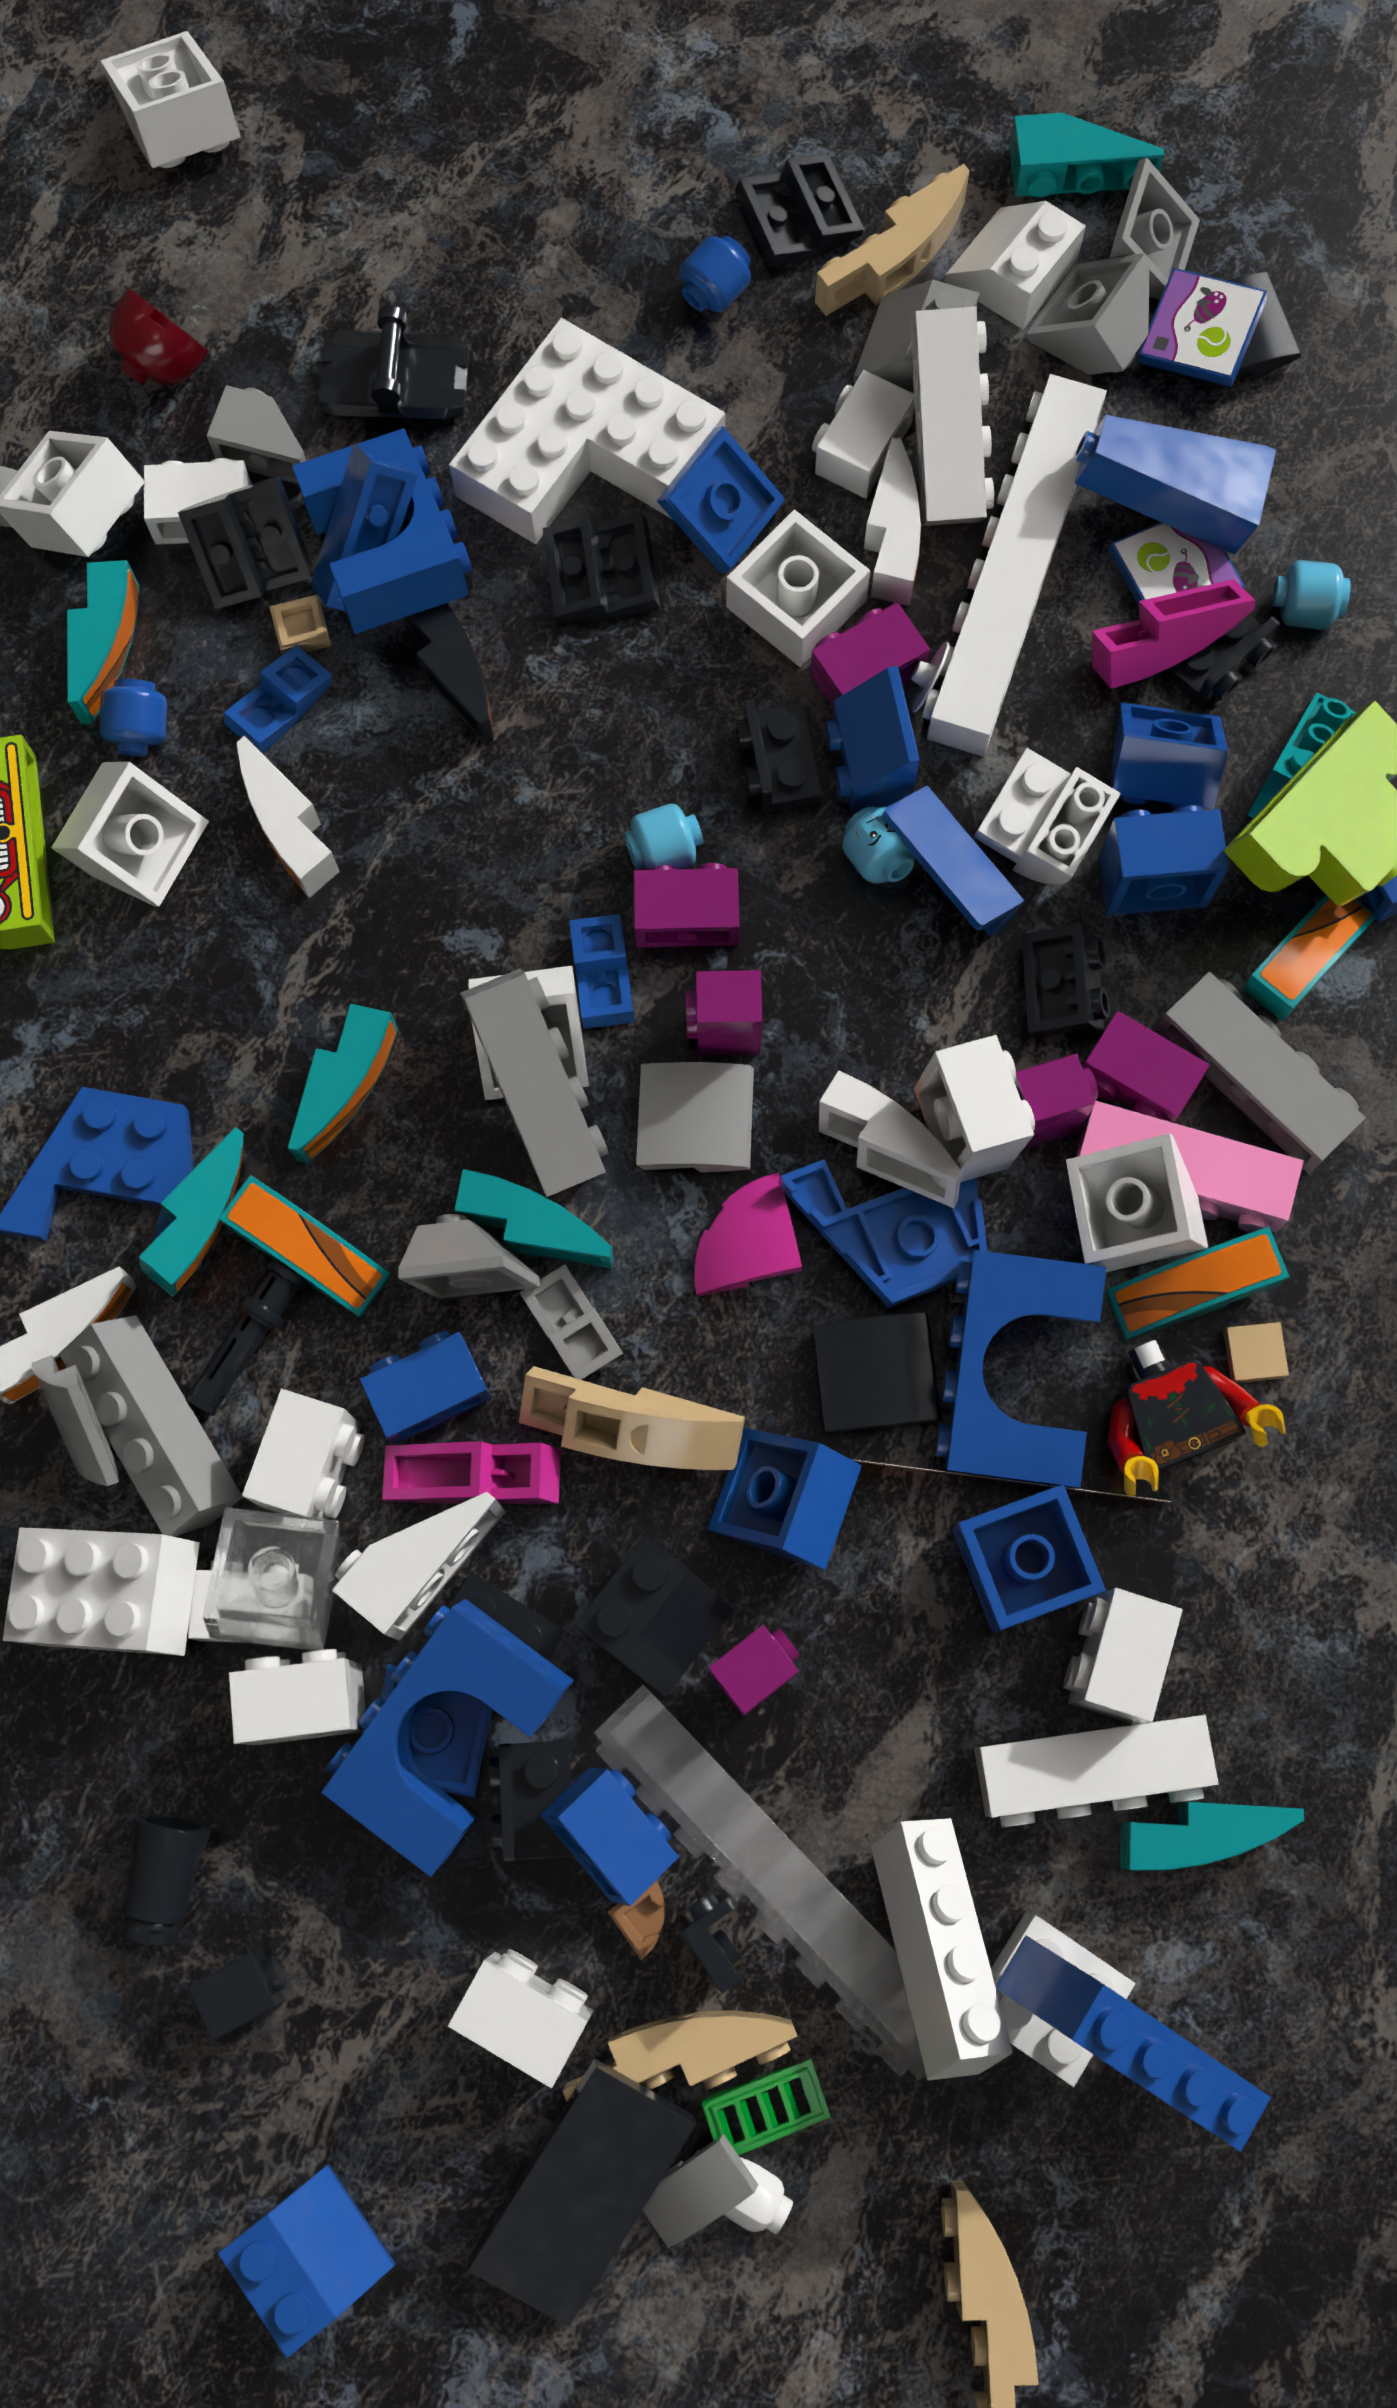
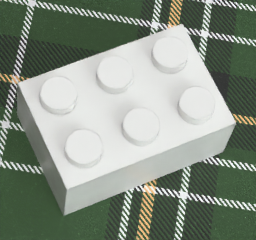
M20 1527L2 1641L50 1647L185 1656L199 1542L163 1534Z

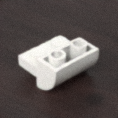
M1026 748L975 833L974 838L1014 861L1016 865L1013 871L1022 876L1050 885L1065 884L1073 877L1121 793L1078 767L1070 774L1029 748Z

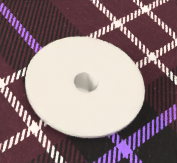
M948 642L942 644L930 664L919 661L913 671L911 680L919 685L911 708L913 713H916L923 705L939 676L949 650Z

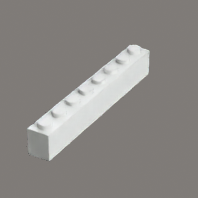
M1050 374L1044 393L1034 392L1026 416V421L1032 422L1033 425L1029 435L1022 432L1019 434L1011 462L1019 464L1015 476L1006 474L997 500V504L1004 506L1001 517L991 516L982 543V546L990 548L986 560L976 559L967 587L968 589L975 590L971 603L961 602L952 631L960 633L956 647L949 646L945 662L939 675L945 677L941 690L931 689L925 704L922 718L930 720L927 740L982 757L985 756L1076 488L1074 482L1080 462L1074 460V455L1084 433L1087 430L1094 433L1107 390Z

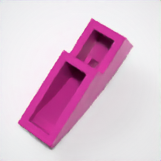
M1232 579L1139 601V620L1092 631V668L1111 689L1164 671L1200 652L1230 631L1255 609V599Z
M482 1441L386 1445L382 1500L461 1504L488 1492L499 1504H559L561 1449L544 1443L492 1445Z

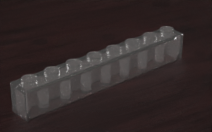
M642 1685L594 1732L602 1741L595 1751L612 1769L621 1773L627 1768L636 1777L641 1785L635 1791L642 1802L657 1817L666 1810L680 1824L681 1827L674 1833L675 1837L696 1859L704 1852L709 1855L721 1868L713 1876L716 1881L736 1902L744 1894L761 1911L753 1920L776 1945L786 1938L801 1955L794 1961V1964L817 1988L826 1981L841 1996L842 1999L835 2005V2008L858 2032L866 2025L870 2027L883 2041L876 2051L900 2077L909 2069L920 2081L926 2072L897 1952L659 1700Z

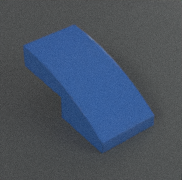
M295 645L260 672L261 684L224 712V724L240 738L245 736L263 753L291 729L313 706L332 682V674L298 645Z
M615 914L569 920L583 1029L634 1023L621 915Z

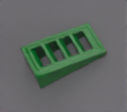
M811 2058L702 2097V2106L713 2140L724 2134L738 2155L831 2117ZM799 2077L810 2110L802 2113L798 2111L789 2081ZM777 2086L788 2118L780 2121L776 2119L767 2090ZM755 2095L766 2125L756 2130L745 2099ZM734 2104L743 2131L742 2135L734 2138L723 2108Z

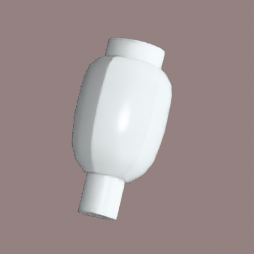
M741 2158L759 2185L755 2193L724 2215L748 2231L758 2232L768 2229L777 2234L790 2213L793 2201L784 2196L783 2184L776 2176L761 2166Z

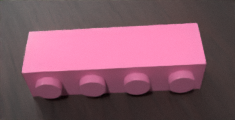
M1095 1101V1105L1084 1123L1075 1157L1170 1133L1175 1139L1198 1195L1202 1219L1215 1220L1218 1216L1238 1222V1227L1249 1233L1269 1227L1271 1232L1276 1233L1289 1221L1304 1160Z

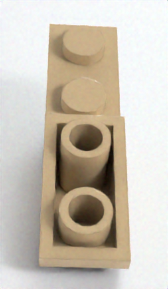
M965 164L948 174L941 173L937 175L926 187L911 196H903L897 199L885 211L882 234L876 233L869 236L860 247L842 258L835 257L829 260L817 272L815 303L825 316L864 293L867 294L875 306L879 305L882 296L899 291L933 259L947 240L965 203L970 171Z
M535 1366L525 1375L519 1423L562 1435L561 1447L619 1461L696 1470H733L735 1468L745 1417L647 1388L642 1387L636 1395H631Z
M731 2010L703 2011L670 2016L641 2024L610 2036L608 2045L615 2061L607 2064V2066L650 2090L674 2078L675 2076L671 2068L681 2064L689 2086L702 2081L707 2090L737 2076L734 2066L754 2056L758 2064L761 2065L786 2054L791 2050L787 2041L797 2037V2033L791 2019L765 2013ZM583 2076L566 2083L563 2089L566 2101H568Z
M951 2181V2198H942L943 2235L944 2237H953L954 2262L944 2263L945 2293L947 2302L956 2301V2307L962 2321L981 2320V2326H971L973 2365L983 2366L984 2391L974 2392V2408H1015L1014 2386L1039 2385L1035 2346L1028 2312L1016 2274L1005 2248L988 2217L963 2181Z

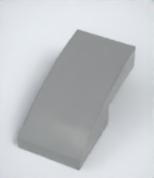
M565 1264L540 1279L539 1288L524 1289L519 1292L574 1378L582 1380L623 1354L596 1309L591 1306Z
M722 2134L684 2163L681 2160L668 2169L643 2208V2212L669 2248L737 2206L755 2193L759 2184L725 2135Z

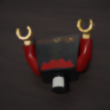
M1154 1340L1128 1352L1140 1381L1126 1386L1118 1394L1119 1400L1112 1406L1107 1444L1120 1471L1124 1473L1125 1493L1128 1496L1136 1495L1135 1480H1146L1151 1484L1152 1490L1157 1491L1159 1472L1236 1441L1247 1433L1244 1426L1250 1427L1252 1440L1259 1447L1268 1444L1267 1435L1263 1427L1272 1426L1277 1428L1281 1434H1285V1426L1280 1409L1269 1404L1262 1405L1243 1387L1215 1368L1202 1366L1196 1358L1170 1367L1159 1341Z

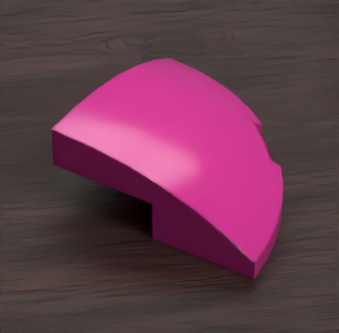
M779 1173L752 1181L732 1194L722 1204V1210L713 1221L709 1230H704L699 1241L694 1267L696 1297L748 1287L751 1281L801 1272L802 1264L786 1197L778 1183Z

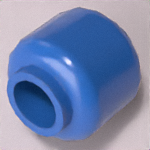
M724 235L722 238L708 236L680 266V278L684 284L682 294L686 301L698 311H703L707 308L710 311L720 313L728 309L750 284L751 272L749 266L751 260L749 255L736 240Z
M138 679L114 680V687L104 690L101 694L100 735L107 742L117 744L116 753L147 756L148 747L158 746L166 739L168 705L166 697L155 690V683Z

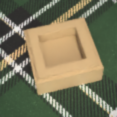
M318 595L269 606L282 655L295 645H298L305 652L332 646Z
M1281 1322L1227 1327L1223 1330L1229 1374L1232 1381L1243 1383L1284 1379L1289 1376Z

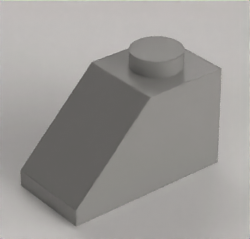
M226 385L207 433L215 459L243 460L247 471L269 477L280 476L281 480L298 484L292 466L305 462L306 458L273 397L267 396L264 392L255 388H245L243 390Z

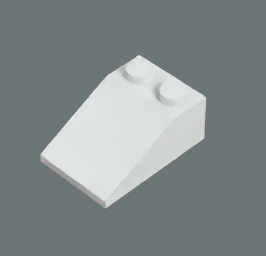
M188 31L100 60L134 137L152 168L158 166L162 168L177 166L185 160L186 156L201 151L217 152L226 148L229 145V141L241 138L224 81Z
M485 1492L369 1545L363 1553L355 1550L338 1568L335 1577L340 1581L332 1591L383 1634L400 1641L506 1511L492 1495Z

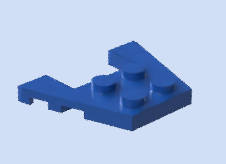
M82 1087L0 1214V1233L47 1241L61 1189L161 1207V1202L194 1170L188 1109L182 1104ZM161 1210L153 1241L170 1225L162 1217ZM202 1261L197 1268L198 1270L201 1268Z
M925 1121L923 1125L928 1129ZM825 1159L781 1175L778 1183L781 1190L887 1308L956 1282L959 1261L968 1262L969 1253L973 1250L987 1251L982 1200L978 1197L976 1178L960 1182L958 1201L954 1208L904 1187L849 1209L844 1204Z

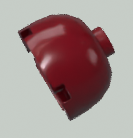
M129 287L117 303L110 318L109 336L111 344L123 358L118 367L141 385H144L148 378L163 386L176 385L188 379L200 367L204 358L209 353L205 346Z

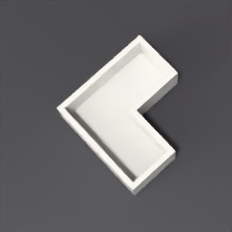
M561 318L449 464L455 496L534 544H537L543 536V528L549 527L590 472L595 473L671 518L658 504V498L713 428L725 427V412Z

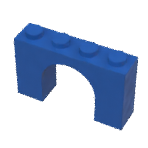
M404 428L358 443L365 446L375 458L412 468L418 474L404 517L410 523L399 536L382 546L329 563L354 634L470 595L464 574L472 572V566L463 542L453 543L452 540L458 539V534L449 509L439 510L440 507L444 506L438 483L435 477L425 478V476L431 475L423 448L421 445L412 447ZM353 445L292 466L316 535L327 532Z
M973 1250L969 1253L968 1262L959 1261L955 1293L964 1294L962 1316H952L949 1333V1347L958 1348L955 1370L946 1369L942 1391V1402L951 1403L949 1424H939L935 1456L944 1457L943 1468L951 1471L1057 1485L1063 1484L1064 1486L1080 1488L1087 1432L1025 1424L1004 1414L994 1404L986 1390L982 1371L983 1359L986 1348L997 1331L1008 1322L1022 1316L1033 1315L1090 1323L1100 1322L1106 1267Z
M467 1599L459 1602L451 1609L443 1605L432 1617L423 1631L430 1638L419 1655L410 1651L398 1665L391 1676V1680L397 1683V1686L386 1701L378 1697L362 1716L358 1725L365 1730L354 1747L349 1743H345L331 1760L326 1771L333 1777L321 1792L430 1877L445 1863L477 1817L428 1780L416 1765L410 1749L409 1729L412 1716L418 1704L425 1696L436 1692H463L478 1698L527 1736L531 1737L543 1725L574 1681Z
M1027 1935L1023 1938L995 1986L996 1989L1240 2152L1271 2099L1270 2096L1105 1984Z

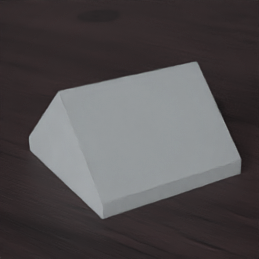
M1148 158L1138 161L1114 239L1110 259L1145 253L1149 259V297L1161 299L1173 268L1181 270L1186 268L1200 219Z

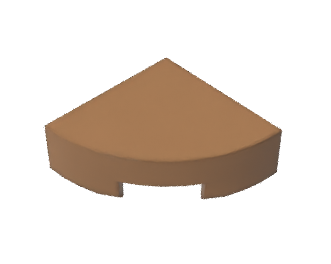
M657 1880L631 1906L617 1904L608 1911L641 1960L648 1955L657 1943L664 1924L665 1902Z

